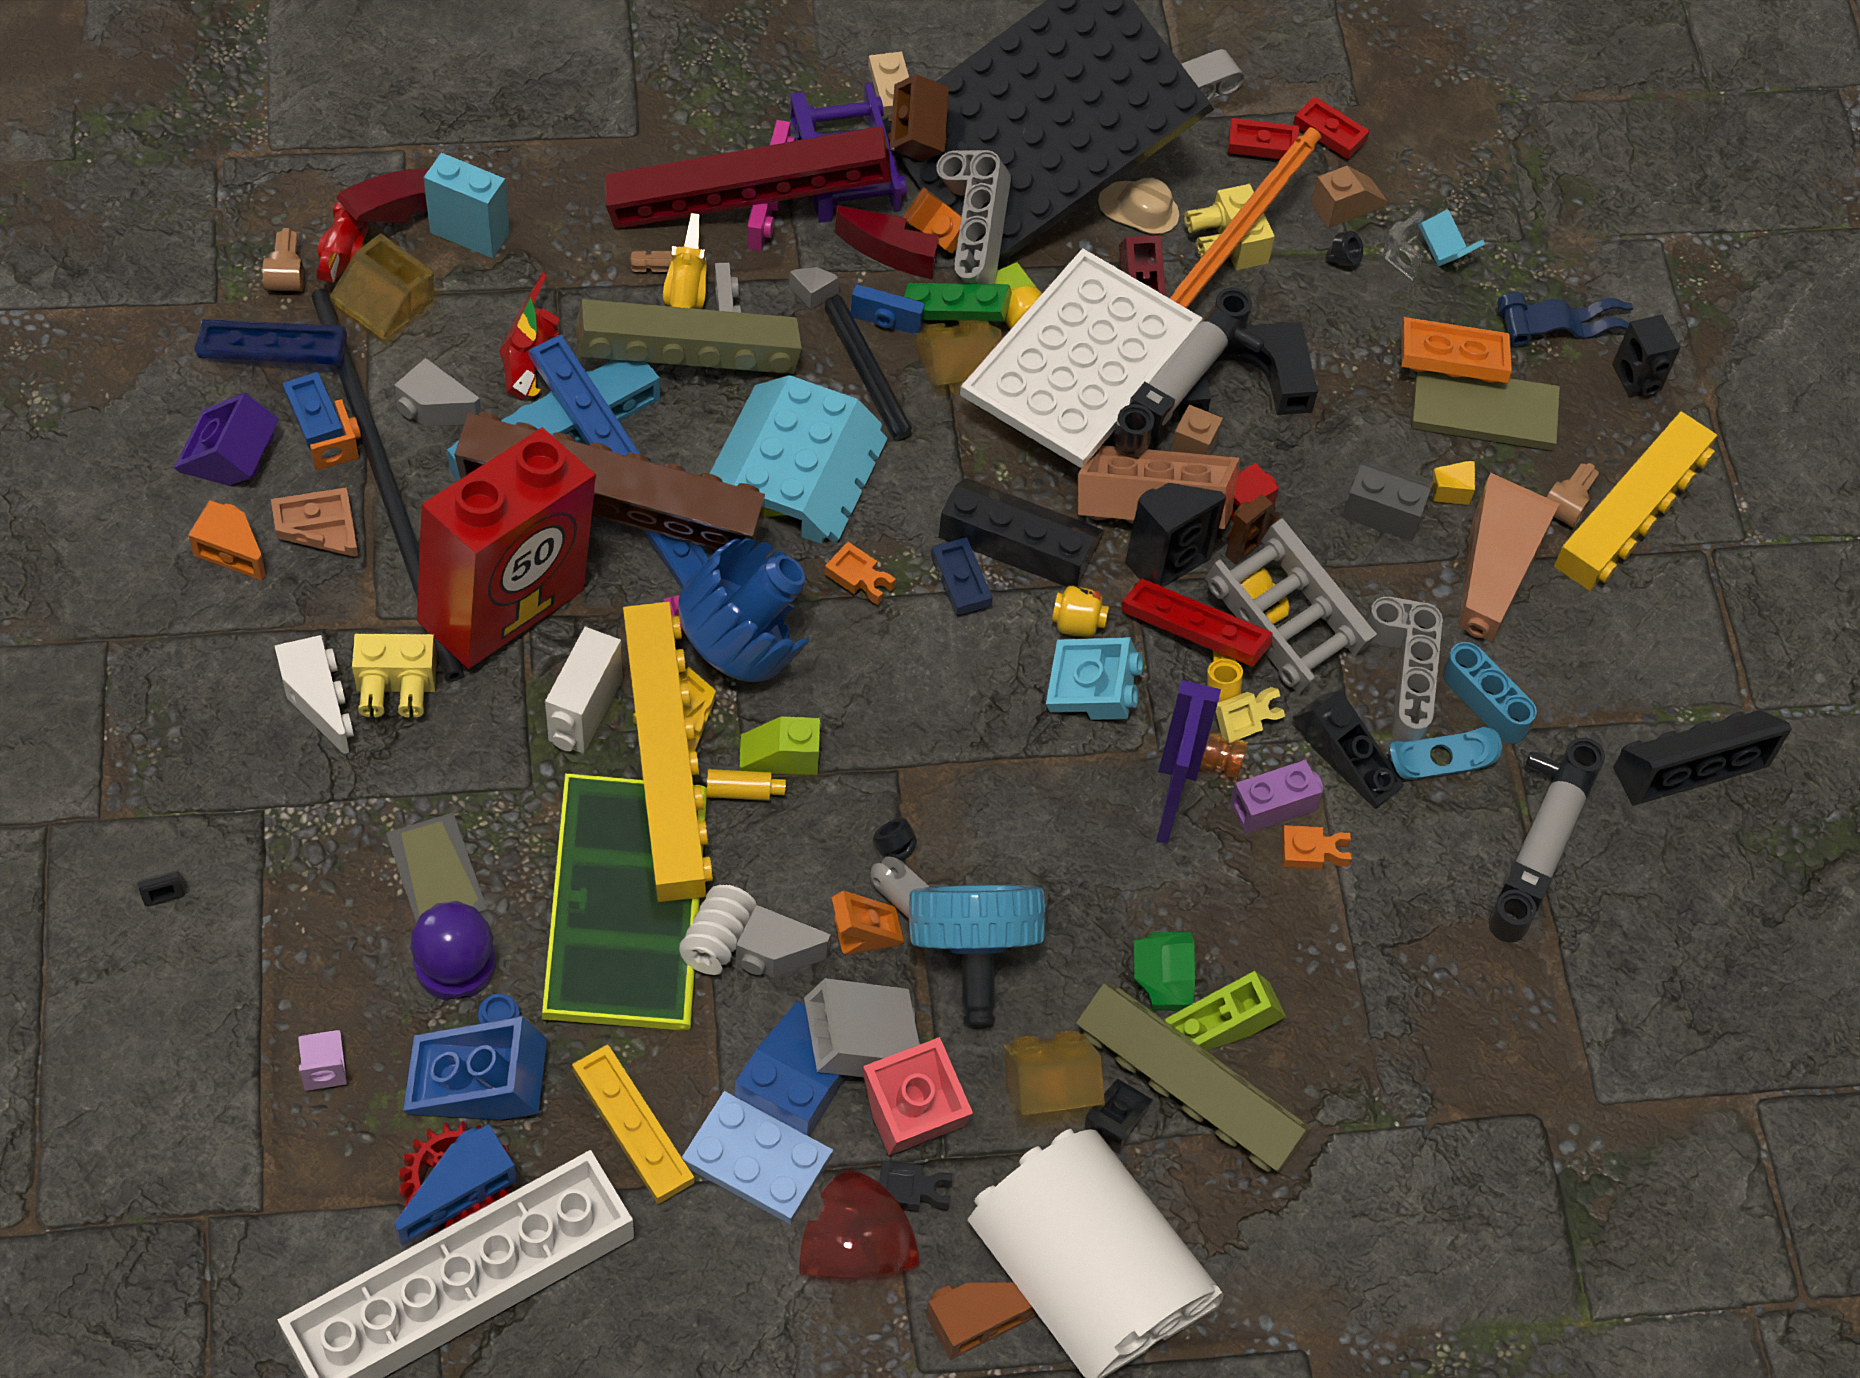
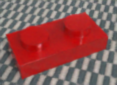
M1315 96L1295 115L1293 125L1299 126V129L1304 132L1309 127L1316 129L1321 134V139L1319 140L1321 143L1347 159L1367 141L1370 132Z
M1231 118L1227 153L1281 159L1299 137V126Z

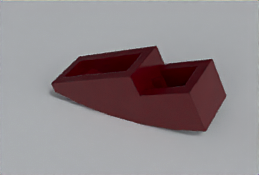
M430 168L401 170L376 176L339 192L336 199L356 221L408 223L414 212H428L423 177Z
M837 206L835 234L847 244L867 257L888 267L928 279L933 277L937 260L939 235L907 230V218Z

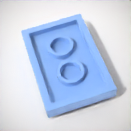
M724 1091L683 1154L682 1159L693 1172L791 1225L830 1161L833 1149Z

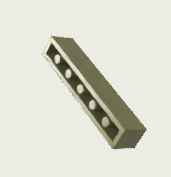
M581 299L576 321L578 357L794 374L802 349L797 317Z
M1113 982L1102 984L1076 1022L1085 1030L1082 1034L1085 1039L1101 1049L1105 1045L1118 1054L1115 1060L1133 1073H1136L1139 1069L1151 1078L1148 1084L1154 1090L1166 1097L1173 1094L1184 1102L1181 1108L1188 1115L1200 1122L1204 1118L1218 1127L1215 1133L1222 1140L1234 1147L1238 1143L1252 1152L1249 1158L1268 1172L1272 1168L1276 1171L1284 1169L1312 1129L1306 1122Z

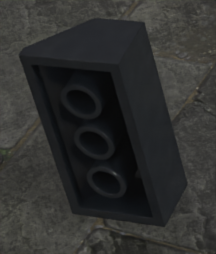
M966 478L955 485L941 512L938 538L951 542L967 537L974 552L1060 585L1078 587L1102 538L1104 530Z
M1761 710L1747 714L1742 711L1736 712L1725 720L1712 724L1710 721H1704L1695 725L1690 730L1680 733L1669 731L1660 735L1657 739L1648 742L1633 741L1621 749L1613 769L1632 806L1767 768L1773 762L1792 728L1789 722Z

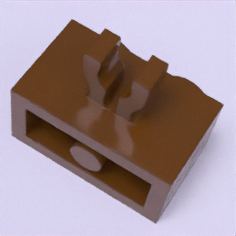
M917 74L894 84L892 114L888 116V122L891 123V133L887 134L888 141H890V150L922 162L945 152L949 87Z

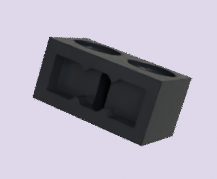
M1663 314L1631 321L1615 356L1612 366L1629 398L1641 395L1651 396L1661 391L1679 353L1680 346Z

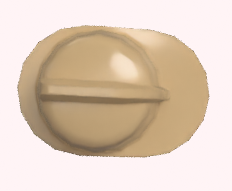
M1142 178L1135 182H1114L1100 192L1098 199L1100 210L1106 217L1149 234L1167 233L1178 223V206L1173 201L1172 193L1168 186L1158 179Z

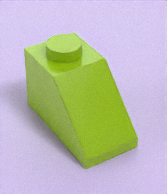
M781 716L741 734L739 771L818 775L820 718Z

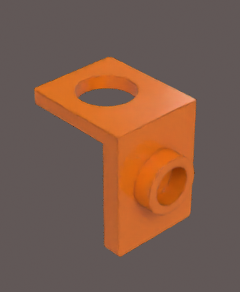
M342 399L335 401V407L344 436L310 445L315 470L359 459L356 439L361 438L359 426L355 417L348 418ZM328 449H341V451L333 457H321L322 453Z

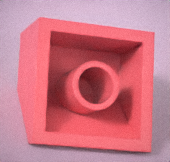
M940 1037L867 1064L862 1068L872 1117L889 1156L965 1127L973 1114Z

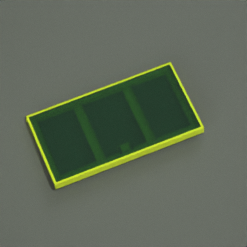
M565 773L542 1019L670 1030H689L691 1028L695 969L687 965L681 957L679 947L681 941L686 937L688 928L693 924L695 915L699 912L700 897L658 902L643 780ZM693 785V787L701 786L704 809L696 810L697 821H705L707 788L702 785ZM701 846L702 858H703V846Z

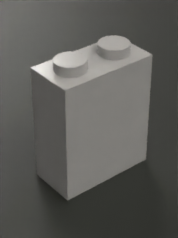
M825 978L804 997L817 1072L864 1077L863 1066L920 1045L915 1024V1011L911 1004L909 989Z

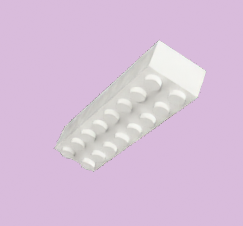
M589 1150L278 1319V1323L284 1339L305 1378H383L634 1238L633 1219L594 1154Z

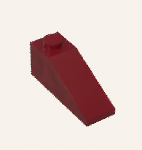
M1161 235L1126 237L1119 244L1121 271L1166 296Z

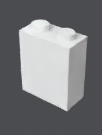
M584 627L545 700L548 740L553 742L558 748L565 751L575 750L585 754L623 681L620 639Z

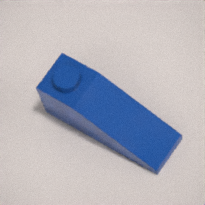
M489 1124L481 1129L472 1128L465 1131L456 1139L455 1143L450 1145L397 1218L394 1226L397 1238L402 1246L517 1182L515 1165Z

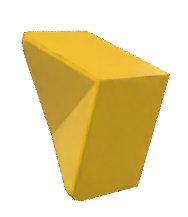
M1466 461L1434 468L1433 501L1470 505L1475 491V462Z

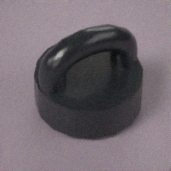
M1354 231L1338 233L1334 237L1332 246L1326 253L1327 261L1337 262L1342 267L1358 265L1364 252L1361 238Z
M904 818L887 822L875 832L873 837L875 844L884 857L890 856L899 860L907 858L914 851L917 844L914 831L907 819ZM902 846H904L900 851L893 852V851H895V850L901 848Z

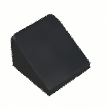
M178 870L137 882L144 906L147 907L185 896Z

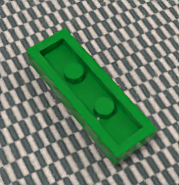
M908 283L904 297L925 303L923 320L1005 321L1012 291L1009 284Z

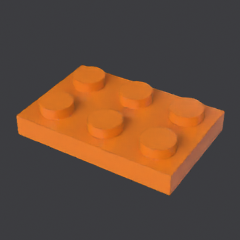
M1404 317L1401 327V367L1410 368L1417 372L1432 371L1445 373L1450 377L1464 376L1477 378L1488 383H1509L1512 372L1509 333Z

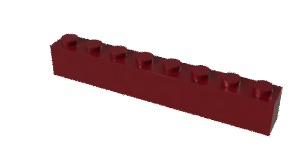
M883 126L608 173L605 174L606 208L614 228L618 229L691 216V213L700 215L892 182L889 148Z

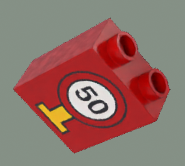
M543 427L421 504L417 622L430 634L434 635V638L468 669L584 591L596 474Z

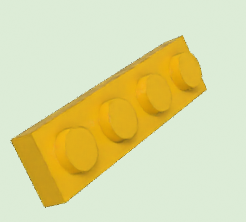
M608 1044L572 1064V1071L657 1204L694 1184L693 1174Z

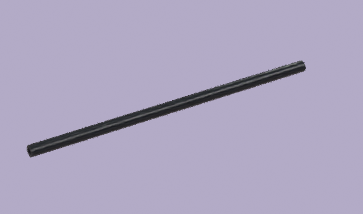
M318 289L312 293L311 297L352 415L357 420L367 458L418 601L420 548L329 291ZM434 638L436 655L445 680L454 682L461 679L464 673L459 660Z

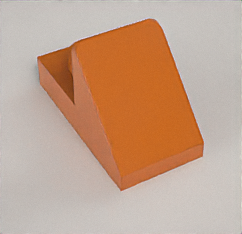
M923 187L903 216L907 218V222L923 233L939 235L938 244L953 254L958 244L962 216Z
M844 890L831 897L835 911V924L843 954L894 947L904 943L895 906Z

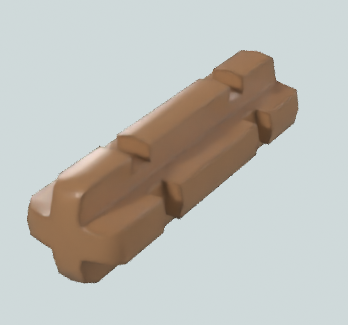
M633 251L631 253V269L633 272H646V269H651L652 272H668L672 261V251H651V254H646V251Z

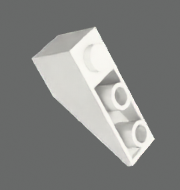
M321 635L274 645L287 699L343 754L349 753L347 738L354 736L349 713L341 715L339 705L346 703L341 681L333 682L331 672L338 671L333 649H324Z

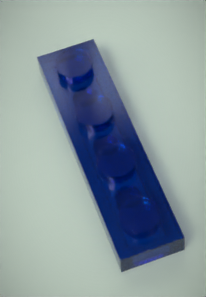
M202 319L195 352L198 358L341 365L348 334L344 326Z

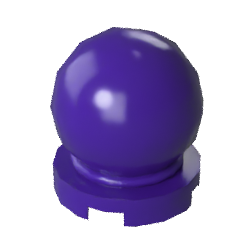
M459 901L437 903L420 915L412 931L410 949L413 955V966L418 982L428 994L441 1000L449 1001V997L459 998L466 995L469 998L474 997L488 986L495 974L496 954L492 944L493 935L489 923L475 907Z

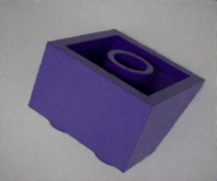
M242 393L202 410L174 469L180 473L227 486L243 480L248 481L258 472L260 468L258 461L263 451L272 443L275 436L273 431L279 419L247 393Z

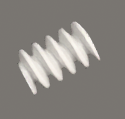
M717 885L708 891L706 900L701 904L699 912L693 919V924L688 928L686 937L680 943L679 951L687 965L704 974H721V965L727 964L731 960V952L736 949V944L757 905L751 895L731 885Z

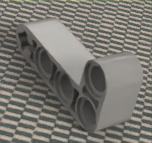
M993 151L947 152L938 160L937 172L951 192L957 195H965L954 263L955 271L965 284H994L1011 175L1001 159ZM961 170L959 174L953 176L957 171ZM994 170L992 174L986 176L988 172ZM990 202L986 207L981 209V207L985 203ZM985 234L981 240L976 241L979 236Z
M1381 597L1373 602L1367 623L1377 634L1372 640L1373 643L1400 648L1391 729L1392 736L1395 741L1422 740L1426 737L1434 713L1443 622L1442 614L1438 608L1428 603L1395 597ZM1411 689H1415V690L1419 691L1420 693H1416V692L1412 691ZM1409 715H1415L1413 723Z

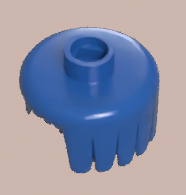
M734 539L720 547L685 583L679 596V618L692 646L714 668L741 681H767L777 676L809 643V637L793 644L791 637H788V624L784 625L785 616L794 608V605L790 603L803 590L805 573L796 560L787 556L782 551H776L765 559L773 549L771 544L762 542L753 547L756 544V540L744 539L741 541L740 539Z

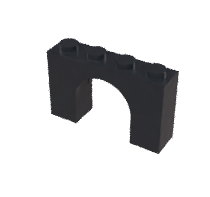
M1277 322L1275 324L1261 325L1247 324V331L1265 341L1262 350L1256 353L1233 339L1215 360L1214 363L1223 360H1241L1260 369L1269 381L1277 415L1312 413L1318 389L1302 322ZM1206 372L1173 411L1171 422H1180L1189 405L1208 412L1211 395Z

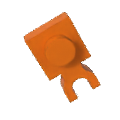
M847 542L825 565L824 569L826 576L851 593L855 594L859 588L863 589L867 597L876 605H879L882 601L883 592L875 587L884 586L889 591H892L896 583V578L889 573L876 571L878 561L850 542Z
M1283 826L1281 832L1283 867L1322 869L1324 860L1337 866L1349 867L1352 860L1351 853L1339 852L1336 847H1348L1351 840L1350 833L1340 832L1330 837L1323 836V827Z

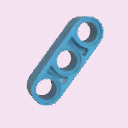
M1470 642L1456 644L1451 649L1442 673L1446 684L1489 728L1494 729L1499 734L1501 740L1510 744L1522 742L1527 737L1537 714L1535 704L1477 645ZM1510 717L1516 718V719H1518L1520 722L1515 721V720H1513V719L1510 718Z

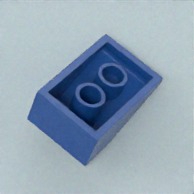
M797 1001L755 1050L735 1082V1097L810 1137L848 1075L817 1072L806 1006Z
M523 1016L415 1035L403 1111L411 1115L496 1120L538 1114L547 1038Z

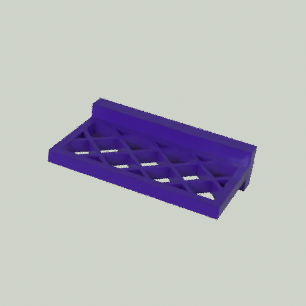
M1181 680L1158 772L1171 775L1157 835V842L1168 844L1185 779L1194 781L1197 779L1221 689Z

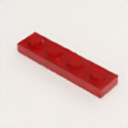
M1142 578L1122 600V612L1252 667L1272 644L1273 632Z

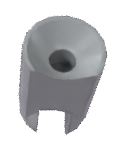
M885 857L882 860V864L876 863L871 868L870 880L872 885L909 919V894L911 890L929 886L898 858Z

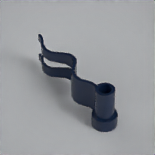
M1520 292L1506 293L1497 301L1501 318L1505 319L1510 343L1513 346L1526 345L1531 341V335H1540L1559 329L1570 331L1578 339L1593 338L1614 328L1627 330L1629 322L1617 317H1607L1591 324L1582 323L1609 309L1633 310L1632 303L1623 302L1616 298L1601 299L1581 309L1571 308L1564 300L1550 299L1537 304L1527 305L1524 294Z

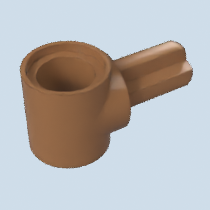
M283 228L282 231L277 232L275 252L271 253L268 258H264L263 286L265 291L303 290V261L296 254L298 235L296 232L290 231L289 228Z
M1591 463L1580 464L1570 480H1564L1561 483L1557 481L1546 497L1559 503L1554 518L1572 528L1576 526L1590 502L1588 491L1599 475V472L1594 469L1595 465Z

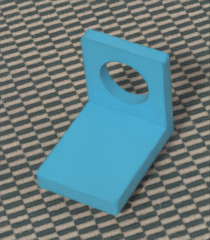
M1448 209L1418 225L1438 267L1485 245L1484 240H1480L1466 246Z

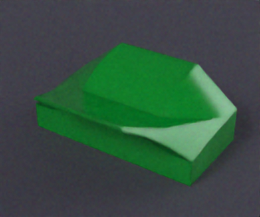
M1151 932L1148 937L1134 940V980L1142 985L1149 994L1151 1010L1179 1012L1194 1004L1195 952L1192 932Z

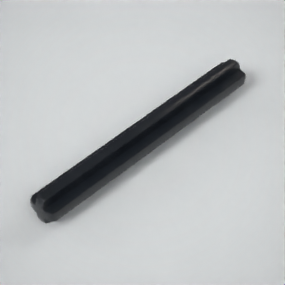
M836 295L833 298L829 297L825 301V310L889 431L896 440L908 438L911 435L912 426L843 297L840 295Z

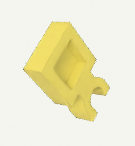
M1267 688L1261 691L1256 698L1253 693L1245 692L1219 702L1216 708V715L1223 741L1231 743L1262 731L1261 720L1263 719L1277 720L1285 717L1284 709L1275 707L1269 710L1268 707L1270 700L1280 697L1279 689Z

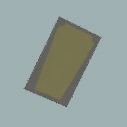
M454 813L386 833L416 923L423 912L437 903L459 901L475 907L479 912L487 909Z

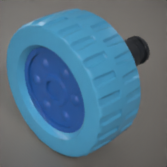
M955 885L924 887L911 890L909 894L911 943L917 947L950 949L951 953L962 954V1002L965 1010V1016H963L965 1024L988 1025L993 1024L995 1021V1016L993 1015L995 1006L994 953L1005 952L1006 948L1037 945L1044 941L1045 901L1044 891L1041 887L1029 885Z

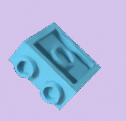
M1130 637L1057 640L1046 700L1047 708L1050 712H1087L1091 720L1128 719L1129 708H1136L1138 704V690L1133 683L1135 675H1141L1143 672L1142 654L1136 651Z

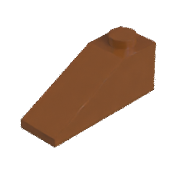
M1014 1282L965 1283L957 1288H954L953 1285L945 1286L931 1296L926 1312V1317L950 1360L1039 1316Z

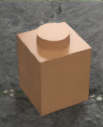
M1189 405L1175 431L1171 452L1211 455L1217 444L1223 418Z

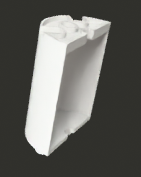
M1068 1129L1059 1134L1052 1141L1051 1145L1044 1150L1039 1146L1034 1147L1019 1160L1020 1167L1014 1170L996 1187L993 1185L983 1190L974 1200L977 1207L968 1218V1222L1085 1378L1106 1377L1145 1353L1159 1340L1164 1339L1165 1341L1218 1308L1224 1295L1220 1288L1096 1130L1090 1129L1074 1133L1072 1129Z

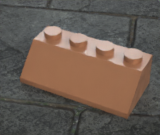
M1101 445L1078 473V515H1086L1094 520H1107L1109 518L1125 519L1127 522L1133 523L1137 502L1143 493L1149 489L1157 490L1167 483L1222 491L1227 498L1219 529H1225L1232 514L1240 458L1148 449L1140 455L1132 456L1121 453L1114 446Z

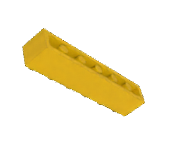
M1681 411L1562 546L1554 567L1589 591L1600 580L1606 583L1618 566L1615 562L1620 557L1626 560L1636 547L1638 542L1635 539L1639 534L1646 537L1657 522L1655 516L1660 511L1665 514L1677 498L1675 495L1676 491L1680 489L1684 492L1696 476L1695 469L1697 467L1704 469L1711 461L1716 452L1711 447L1717 434Z

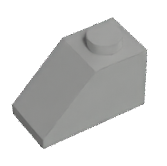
M426 358L394 384L398 410L406 418H414L423 426L464 425L468 412L477 415L481 412L480 398Z
M756 905L736 944V963L740 964L749 973L755 975L763 973L770 977H776L825 960L830 951L831 934Z

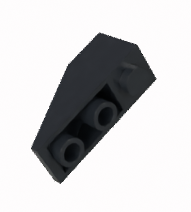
M1341 689L1319 696L1292 717L1312 748L1373 808L1378 807L1404 786Z

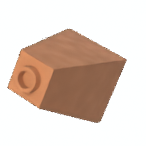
M1490 473L1472 519L1458 627L1466 630L1474 637L1493 642L1545 540L1559 503Z

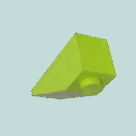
M1253 971L1164 1020L1202 1048L1209 1051L1249 1037L1286 1016L1270 982L1256 971Z

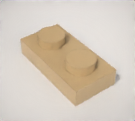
M902 51L869 55L868 66L876 95L882 99L883 116L892 114L894 84L909 78Z

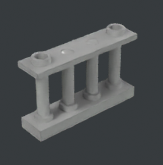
M1282 518L1271 525L1261 540L1265 548L1231 570L1226 567L1221 559L1214 563L1205 579L1211 592L1217 598L1222 599L1237 618L1273 632L1272 644L1265 651V654L1279 670V675L1283 682L1289 687H1293L1297 694L1300 695L1315 678L1310 671L1343 647L1348 648L1355 657L1368 647L1377 634ZM1272 560L1277 561L1286 571L1288 577L1253 600L1239 582ZM1294 590H1301L1311 602V606L1276 629L1263 611ZM1319 618L1324 619L1335 632V635L1300 658L1287 643V640Z

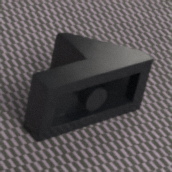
M1116 1079L1089 1110L1084 1130H1096L1111 1150L1119 1154L1132 1129L1145 1115L1153 1099Z

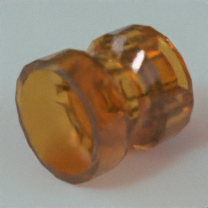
M1211 731L1200 768L1213 771L1215 769L1220 770V767H1222L1227 777L1238 779L1248 742L1236 739L1232 741V744H1228L1229 740L1224 739L1222 734Z

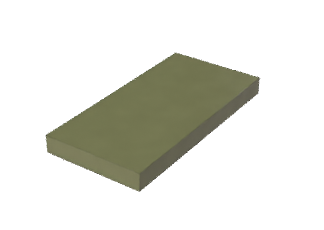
M1416 371L1411 429L1554 451L1557 444L1560 386L1511 378L1509 383H1488L1477 378L1464 376L1450 377L1445 373Z

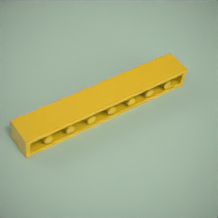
M670 602L623 607L657 899L658 902L706 897L705 882L713 881L710 857L702 858L701 846L708 845L706 822L697 821L696 810H703L704 808L701 786L693 787L692 775H699L697 752L688 751L687 741L695 740L692 716L684 717L683 711L684 706H690L688 683H680L679 673L686 672L683 649L676 650L674 641L675 639H682L679 616L671 617Z

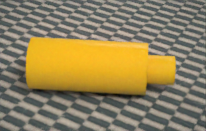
M708 769L707 797L770 801V795H785L786 780L771 779V772Z

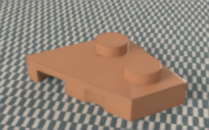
M347 487L271 499L277 539L349 556L358 555Z

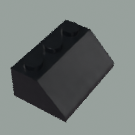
M1167 483L1157 490L1149 489L1143 493L1137 502L1125 561L1127 566L1139 579L1142 578L1165 587L1211 560L1227 498L1222 491Z

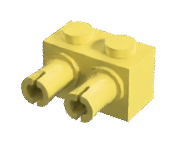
M1250 184L1218 190L1213 206L1185 211L1184 221L1189 233L1209 228H1217L1219 233L1217 235L1197 238L1196 246L1200 258H1202L1218 236L1224 232L1227 225L1252 196L1254 191ZM1264 213L1229 255L1235 270L1269 263L1275 236Z
M355 634L352 670L356 691H361L360 705L358 707L359 714L370 717L372 706L374 717L382 716L384 714V692H400L398 713L404 717H410V708L412 706L414 717L423 715L424 692H435L437 655L434 635Z

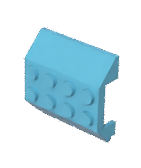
M788 375L754 386L709 474L720 477L724 483L735 486L739 483H745L758 488L760 493L765 494L766 508L802 520L801 537L820 544L823 543L825 538L837 542L849 520L846 516L852 514L862 493L860 488L865 486L876 464L873 460L878 459L888 438L880 430L883 424L857 398Z

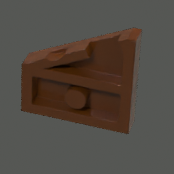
M1263 494L1251 503L1248 501L1242 503L1233 514L1234 523L1227 537L1229 542L1225 556L1235 565L1262 545L1261 540L1271 525L1281 519V515L1273 503Z

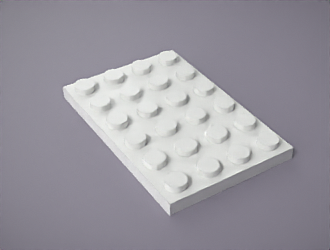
M1082 248L961 385L960 395L1082 468L1115 430L1120 410L1129 405L1130 398L1144 381L1150 383L1203 318Z

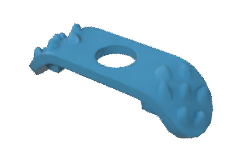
M1482 727L1461 734L1404 742L1396 740L1390 744V761L1393 762L1396 773L1407 780L1473 771L1495 763L1501 755L1502 742L1499 734L1494 729ZM1437 746L1446 748L1451 754L1450 764L1446 766L1435 764L1430 757L1431 749Z

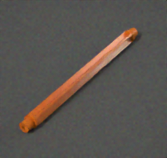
M1309 127L1303 136H1299L1278 162V165L1268 174L1227 225L1224 232L1218 236L1177 287L1174 294L1170 297L1171 300L1186 309L1286 186L1293 174L1298 171L1310 154L1313 153L1316 143L1321 139V134L1316 129Z

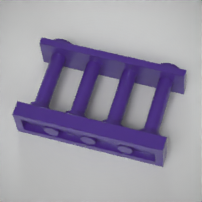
M872 83L865 84L864 102L814 109L813 105H807L804 92L790 94V120L796 141L838 134L821 135L820 131L815 132L814 126H816V122L866 116L869 128L883 126L889 148L892 182L811 195L818 223L832 221L833 206H838V202L889 195L893 212L900 211L901 197L906 196L907 193L906 182L903 175H898L881 118L883 117L882 99L880 96L875 97Z

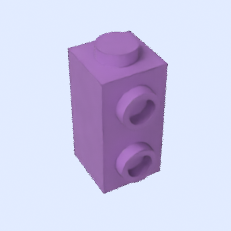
M1303 760L1235 783L1230 804L1245 834L1316 811L1323 793V784L1319 775L1316 772H1312L1307 761Z

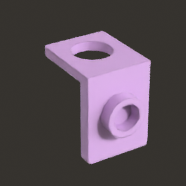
M340 1030L298 1037L301 1058L299 1073L305 1091L347 1084Z

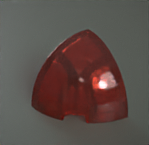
M848 1169L836 1176L827 1185L820 1195L824 1200V1207L816 1221H808L804 1231L800 1251L799 1274L840 1278L867 1277L895 1273L919 1265L917 1243L910 1222L899 1203L881 1184L863 1173Z

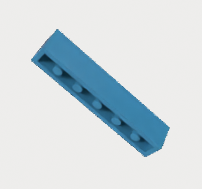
M611 359L607 364L594 371L586 372L619 422L660 400V377L647 362ZM552 391L538 401L520 407L515 413L501 420L516 425L517 422L528 423L537 429L543 427L551 435L559 432L573 437L575 442L581 443L584 441ZM459 440L447 449L449 470L457 481L460 480L454 454Z

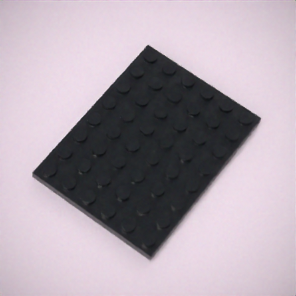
M1046 0L936 81L949 87L945 152L923 162L901 153H896L921 190L923 187L961 216L965 195H957L950 191L937 172L938 160L942 155L950 151L988 150L998 155L1011 175L998 261L999 266L1208 115L1214 108L1133 0ZM887 117L883 120L886 135L891 133V123L888 122ZM961 170L957 171L953 176L959 174ZM994 170L988 172L986 176L992 174ZM990 202L985 203L981 207V209L986 207ZM985 234L979 236L976 241L981 240Z

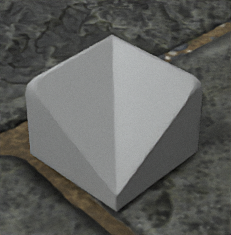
M818 267L796 269L789 273V288L811 310L825 302L829 297L839 293V278L835 274Z

